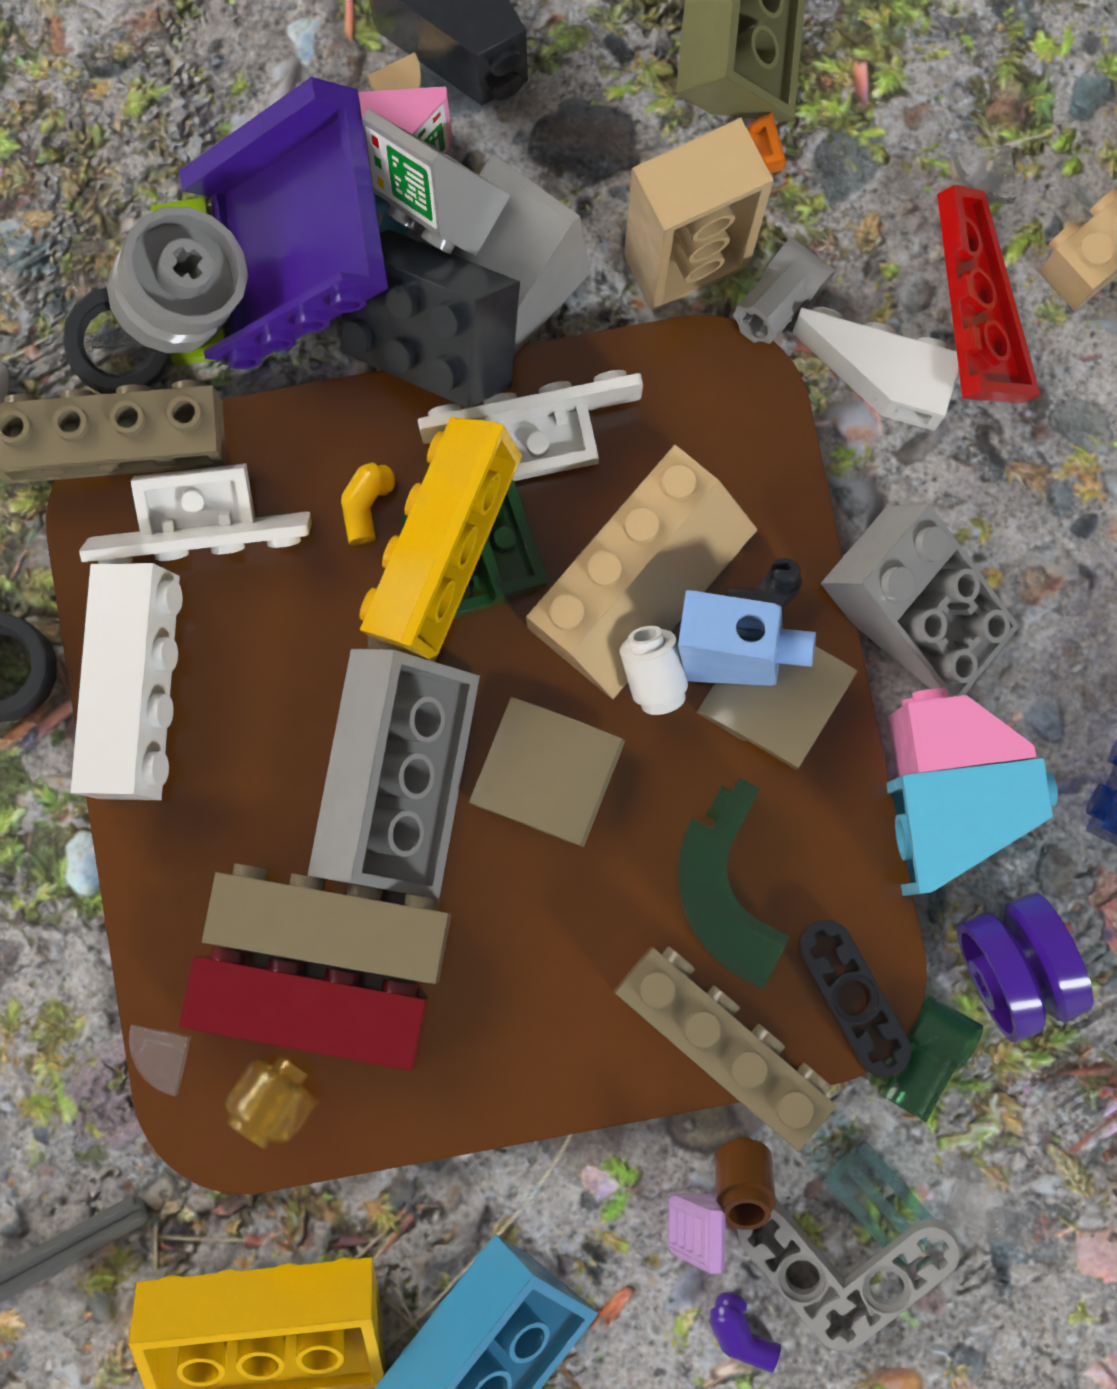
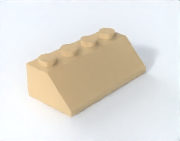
M674 445L526 616L527 628L613 700L628 683L619 650L622 643L628 639L630 633L644 626H657L661 629L672 631L682 620L686 590L706 592L757 532V528L722 483L677 445Z

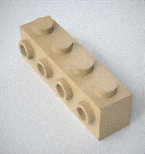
M1116 188L1106 193L1089 210L1094 217L1080 228L1075 222H1072L1049 243L1053 253L1039 271L1041 276L1074 312L1117 277Z

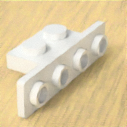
M612 370L597 375L593 379L594 382L572 387L571 382L560 381L542 386L538 390L539 394L517 398L515 393H500L484 400V405L462 409L461 405L458 404L438 406L428 412L429 416L418 419L422 441L424 444L431 443L438 431L444 432L450 417L494 421L505 426L522 454L512 479L514 481L598 464L599 457L589 410L640 400L643 389L641 374L627 375L624 370Z
M246 463L134 476L130 482L140 531L90 537L80 548L79 552L81 562L98 561V564H129L133 561L132 556L154 554L155 560L170 561L189 555L188 550L209 547L213 554H229L243 550L245 548L244 543L267 541V546L272 548L287 547L301 542L300 537L309 535L312 525L311 513L299 512L255 518Z

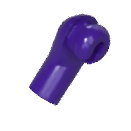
M724 1292L718 1295L715 1307L710 1310L709 1323L722 1352L731 1358L773 1373L779 1360L781 1344L751 1333L748 1322L744 1317L747 1303L742 1296L733 1292Z

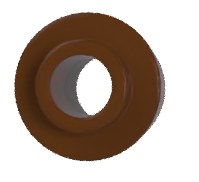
M746 1137L735 1138L721 1145L714 1155L716 1202L724 1210L725 1222L728 1225L740 1230H752L762 1227L769 1221L771 1212L776 1205L772 1153L765 1144Z

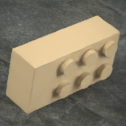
M742 118L632 168L624 257L652 312L750 266L774 180Z

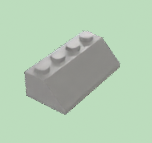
M351 649L307 876L439 899L479 684V675L397 650Z

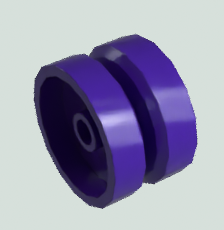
M1030 893L1005 904L1003 922L991 913H983L958 924L957 936L967 970L989 1015L1010 1042L1017 1043L1043 1032L1046 1012L1057 1021L1066 1022L1092 1010L1094 998L1085 964L1061 917L1049 901L1040 893Z

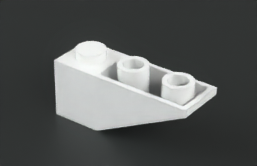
M814 307L811 310L800 309L792 334L881 416L932 431L936 430L946 416L959 368L956 351L950 350L949 345L939 339L921 337L914 340L897 335L895 329L886 324L867 322L861 325L844 320L839 312L830 308Z

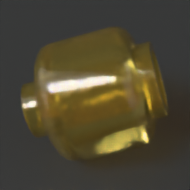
M281 1056L277 1058L273 1065L259 1059L251 1061L225 1098V1107L231 1114L226 1123L263 1149H266L270 1142L274 1144L287 1143L314 1103L311 1092L302 1086L308 1075Z

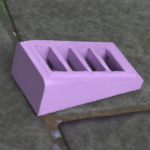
M672 1194L669 1197L668 1247L670 1251L678 1258L709 1274H722V1270H725V1212L721 1205L716 1202V1197L713 1194Z

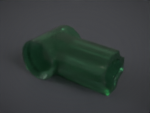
M933 995L928 996L923 1002L917 1021L907 1037L911 1046L910 1060L902 1072L889 1077L880 1096L927 1122L954 1070L961 1069L976 1049L983 1032V1025Z

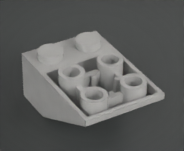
M930 504L886 506L821 582L824 589L856 628L930 689L947 688L948 697L965 695L1020 627Z

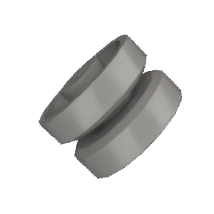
M190 207L160 208L144 215L128 233L121 251L117 254L112 264L107 283L110 309L122 329L143 346L164 353L191 352L211 342L242 300L248 279L245 255L232 232L212 215Z

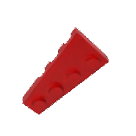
M955 184L938 193L937 199L962 399L1024 403L1041 396L986 193L983 190Z

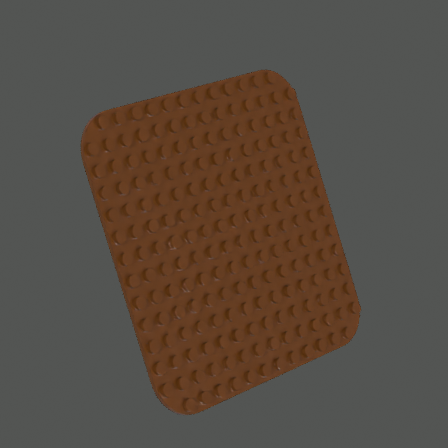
M689 315L525 344L514 356L512 386L501 393H515L517 398L539 394L538 390L542 386L554 382L568 381L571 382L572 387L592 383L597 375L612 370H624L627 375L640 373L643 389L640 400L589 410L599 457L598 464L514 481L549 583L545 587L515 599L453 619L435 661L436 663L480 676L441 892L438 899L440 900L439 912L450 913L451 920L440 980L437 984L202 943V937L215 872L232 875L234 863L269 869L267 881L286 885L290 884L291 873L303 876L308 875L351 649L397 650L407 653L377 641L362 632L360 627L363 620L360 619L359 614L366 594L371 588H378L386 568L382 566V559L387 544L394 535L400 536L403 525L401 520L405 514V504L408 495L416 483L422 484L430 466V463L427 462V454L431 443H423L418 419L429 416L428 412L435 407L457 403L382 370L222 399L227 465L246 463L255 518L310 512L312 525L309 535L300 537L301 542L298 544L280 548L268 547L267 541L244 543L245 548L243 550L229 554H213L210 547L188 550L189 555L170 561L155 560L154 554L132 556L133 561L129 564L154 563L180 576L179 584L182 590L183 601L181 610L176 615L174 639L178 648V661L176 667L172 670L170 689L174 712L172 722L167 728L165 751L169 762V773L162 788V800L97 799L86 796L134 1109L140 1127L150 1145L162 1160L178 1174L193 1183L218 1192L230 1194L265 1193L740 1103L731 1093L613 992L650 947L655 948L660 954L668 946L671 947L695 968L689 979L707 993L714 985L740 1007L733 1017L752 1032L760 1024L785 1046L779 1056L797 1071L805 1063L830 1085H835L853 1080L868 1072L855 1059L801 961L797 950L799 935L807 925L820 920L835 921L844 926L850 933L908 1037L921 1011L926 991L927 962L914 895L902 896L901 885L911 883L907 862L902 860L898 850L895 831L897 814L893 795L887 792L886 783L889 782V776L858 628L849 621L821 585V582L843 556L812 407L801 374L785 351L774 341L770 344L760 341L752 342L740 333L737 321L730 318L713 315ZM482 401L472 407L484 405ZM674 445H677L716 477L757 528V532L705 593L725 596L726 588H756L769 573L771 565L776 560L788 558L796 561L801 569L802 585L799 593L782 611L783 629L816 632V647L858 670L797 770L748 740L743 742L696 713L714 683L687 681L686 698L679 708L666 714H648L642 710L640 704L633 700L629 683L612 700L527 628L526 616ZM371 462L376 463L377 466L387 465L394 472L395 486L388 494L378 495L370 507L376 539L365 544L351 545L348 543L342 510V493L359 467ZM192 469L55 480L46 510V536L75 727L77 724L91 564H98V561L81 562L79 550L90 537L140 531L130 482L134 476ZM681 621L671 631L676 637L677 644L679 642ZM511 697L567 716L625 740L584 848L469 803ZM325 879L324 891L347 895L349 883ZM383 890L381 901L404 905L406 894ZM821 930L814 934L817 944L810 949L814 958L824 956L828 959L834 972L823 974L827 985L838 974L855 970L852 960L845 966H840L833 953V948L840 944L836 935L826 937L822 934ZM212 947H220L246 952L245 964L267 967L269 957L304 963L302 974L325 978L326 968L361 974L359 985L382 989L383 979L418 985L416 996L429 998L416 1068L408 1071L178 1027L193 956L210 957ZM858 981L846 982L839 989L837 996L838 1004L846 1014H860L867 1008L869 1003L867 988ZM880 1011L871 1021L861 1025H853L851 1028L855 1036L862 1029L866 1030L875 1047L868 1053L869 1059H879L885 1062L890 1058V1051L896 1047L894 1039H882L875 1030L873 1024L884 1021Z

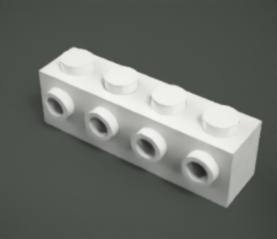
M154 563L91 564L70 793L97 799L162 800V788L169 773V762L165 754L167 728L172 722L174 712L173 702L170 697L172 670H174L178 661V648L174 640L176 615L181 610L183 596L179 584L180 576Z

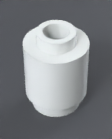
M644 626L631 632L628 639L620 646L619 651L633 700L641 705L644 712L652 715L666 714L676 710L685 701V691L688 688V682L675 635L671 631L657 626Z

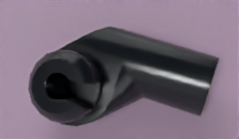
M778 559L771 565V570L756 588H726L725 596L775 603L781 606L783 611L800 591L802 585L800 566L792 559Z

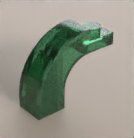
M739 778L734 782L731 789L723 785L718 789L706 812V816L714 819L711 828L693 818L688 821L677 851L675 864L676 893L685 923L704 952L732 975L756 988L764 989L790 937L750 915L736 900L729 884L727 875L729 850L760 790L759 787Z

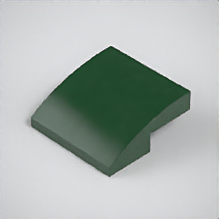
M512 480L453 619L507 602L545 587L549 583L514 480ZM405 514L401 520L403 527L408 517Z

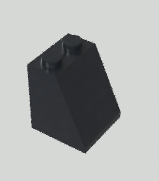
M369 0L374 25L382 36L409 55L415 52L420 63L481 106L493 99L501 101L510 98L528 81L526 28L509 0Z

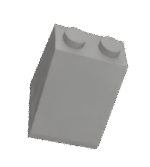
M494 154L485 164L479 175L511 196L477 256L456 245L451 254L520 281L515 356L590 274L580 215Z

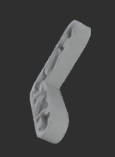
M776 1202L769 1221L773 1219L777 1222L774 1231L775 1239L784 1249L791 1240L796 1245L786 1249L777 1263L771 1260L776 1257L777 1246L768 1236L762 1235L756 1239L752 1235L754 1229H737L738 1241L744 1251L816 1337L829 1349L838 1352H849L865 1343L951 1275L956 1269L960 1258L958 1239L955 1232L944 1221L935 1218L922 1219L914 1223L845 1279L789 1212L778 1202ZM926 1237L932 1243L938 1242L940 1239L944 1240L945 1242L942 1245L943 1259L938 1261L934 1256L928 1255L916 1264L917 1275L921 1277L918 1280L914 1279L908 1265L897 1257L900 1254H904L906 1261L910 1264L922 1253L921 1239ZM805 1260L816 1266L820 1279L815 1286L809 1289H801L790 1283L786 1275V1269L795 1261ZM886 1270L896 1273L904 1283L903 1291L893 1299L878 1297L872 1292L869 1285L870 1279L874 1274ZM859 1290L865 1305L852 1317L853 1330L848 1332L843 1326H839L834 1330L830 1328L831 1311L835 1309L840 1315L850 1312L857 1306V1295L853 1291ZM867 1307L875 1313L873 1316L869 1315Z

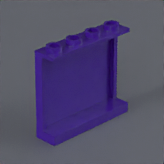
M310 77L179 170L183 192L210 197L213 217L234 235L244 252L248 272L243 298L228 318L230 336L204 351L205 359L228 362L229 367L234 369H248L259 366L262 363V358L274 351L293 347L296 339L309 332L326 329L330 325V320L345 312L362 309L366 305V300L388 289L358 89Z

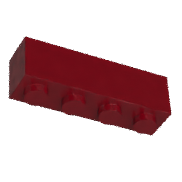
M212 947L210 957L193 956L178 1027L408 1071L416 1068L429 998L416 996L418 985L383 979L382 989L359 985L361 974L326 968L325 978L302 974L304 963L269 957L267 967L245 964L246 952L220 947Z

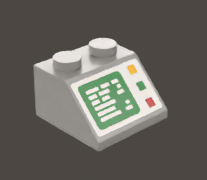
M367 108L362 117L372 187L375 194L391 204L387 214L414 231L417 230L420 224L423 225L425 229L420 237L448 254H451L456 245L477 256L511 195L447 154Z

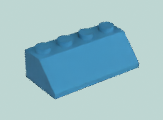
M495 1234L486 1247L476 1256L474 1262L449 1294L439 1303L435 1312L413 1340L403 1349L398 1359L374 1389H541L599 1313L532 1256Z

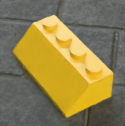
M450 417L445 431H438L433 437L427 454V462L430 463V466L422 484L416 483L408 495L405 504V515L408 517L400 536L394 535L387 544L382 559V566L386 568L378 588H371L361 605L359 617L363 620L360 630L371 638L414 656L433 662L436 661L522 458V454L504 425L494 421Z
M344 1257L331 1262L302 1265L286 1263L273 1268L244 1271L228 1269L215 1274L186 1277L170 1275L157 1280L136 1282L128 1345L145 1389H374L387 1373L380 1291L372 1257L360 1259Z

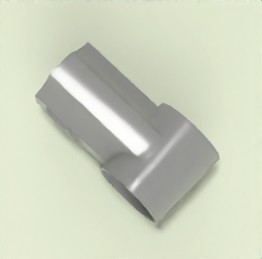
M790 238L774 256L762 276L763 278L738 304L733 317L739 325L740 333L754 343L760 341L770 344L801 308L809 309L832 280L836 270L796 239Z

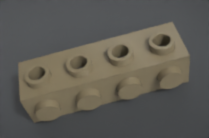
M177 381L172 384V389L150 390L145 385H123L116 389V393L95 395L90 390L71 389L61 392L60 398L39 399L31 394H12L6 396L4 402L0 403V480L5 484L227 465L223 401L213 385L206 386V383L203 381Z
M235 863L232 875L215 872L202 943L426 983H439L451 914L439 912L440 900L406 894L404 905L382 902V889L354 884L348 885L347 895L324 891L325 879L291 873L289 885L267 881L269 869Z
M668 946L662 954L655 948L650 947L613 992L799 1152L837 1106L824 1095L831 1085L805 1063L796 1071L784 1061L779 1054L784 1050L785 1046L760 1024L752 1032L733 1017L740 1007L714 985L707 993L689 979L695 968L671 947Z

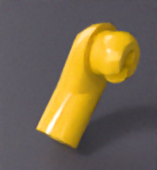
M371 462L359 467L342 493V510L348 543L351 545L365 544L376 539L370 507L378 495L388 494L395 486L394 472L387 465L377 466L376 463Z

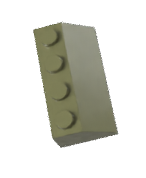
M685 0L676 94L713 115L758 119L766 114L773 113L775 121L786 122L795 118L805 0Z

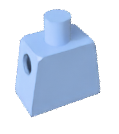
M686 590L678 648L687 681L772 686L777 684L779 664L813 666L816 632L783 629L781 606L775 603Z

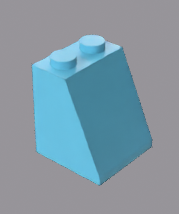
M1044 758L908 774L887 782V792L893 795L897 814L895 831L898 850L902 860L907 862L911 883L901 885L902 896L932 893L1053 817L1051 806L1057 805L1058 790L1054 774L1051 771H1046Z

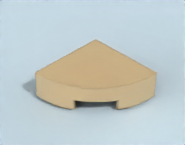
M415 52L367 75L372 91L421 88L422 77Z

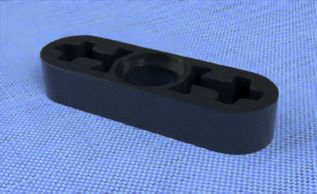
M820 920L810 923L799 935L797 942L798 954L855 1059L865 1071L873 1075L892 1077L899 1074L905 1069L910 1060V1042L850 933L844 926L835 921ZM820 930L826 937L837 936L840 944L833 948V953L840 966H845L850 960H852L855 966L854 971L838 974L828 985L823 978V974L834 972L833 968L824 956L814 958L810 951L817 944L814 934ZM849 981L862 983L869 993L867 1008L857 1015L846 1014L840 1008L837 1000L839 989ZM879 1011L884 1021L874 1023L875 1030L882 1039H894L896 1047L890 1051V1057L893 1061L888 1065L879 1059L870 1060L868 1053L875 1047L869 1033L862 1029L855 1036L851 1028L853 1025H861L871 1021Z

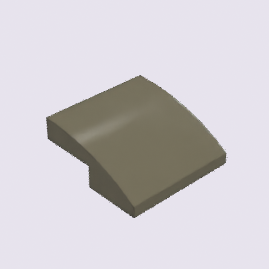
M815 646L813 666L779 664L776 685L714 683L696 713L743 742L748 740L797 770L858 670Z
M511 697L469 803L584 848L625 740L567 716Z

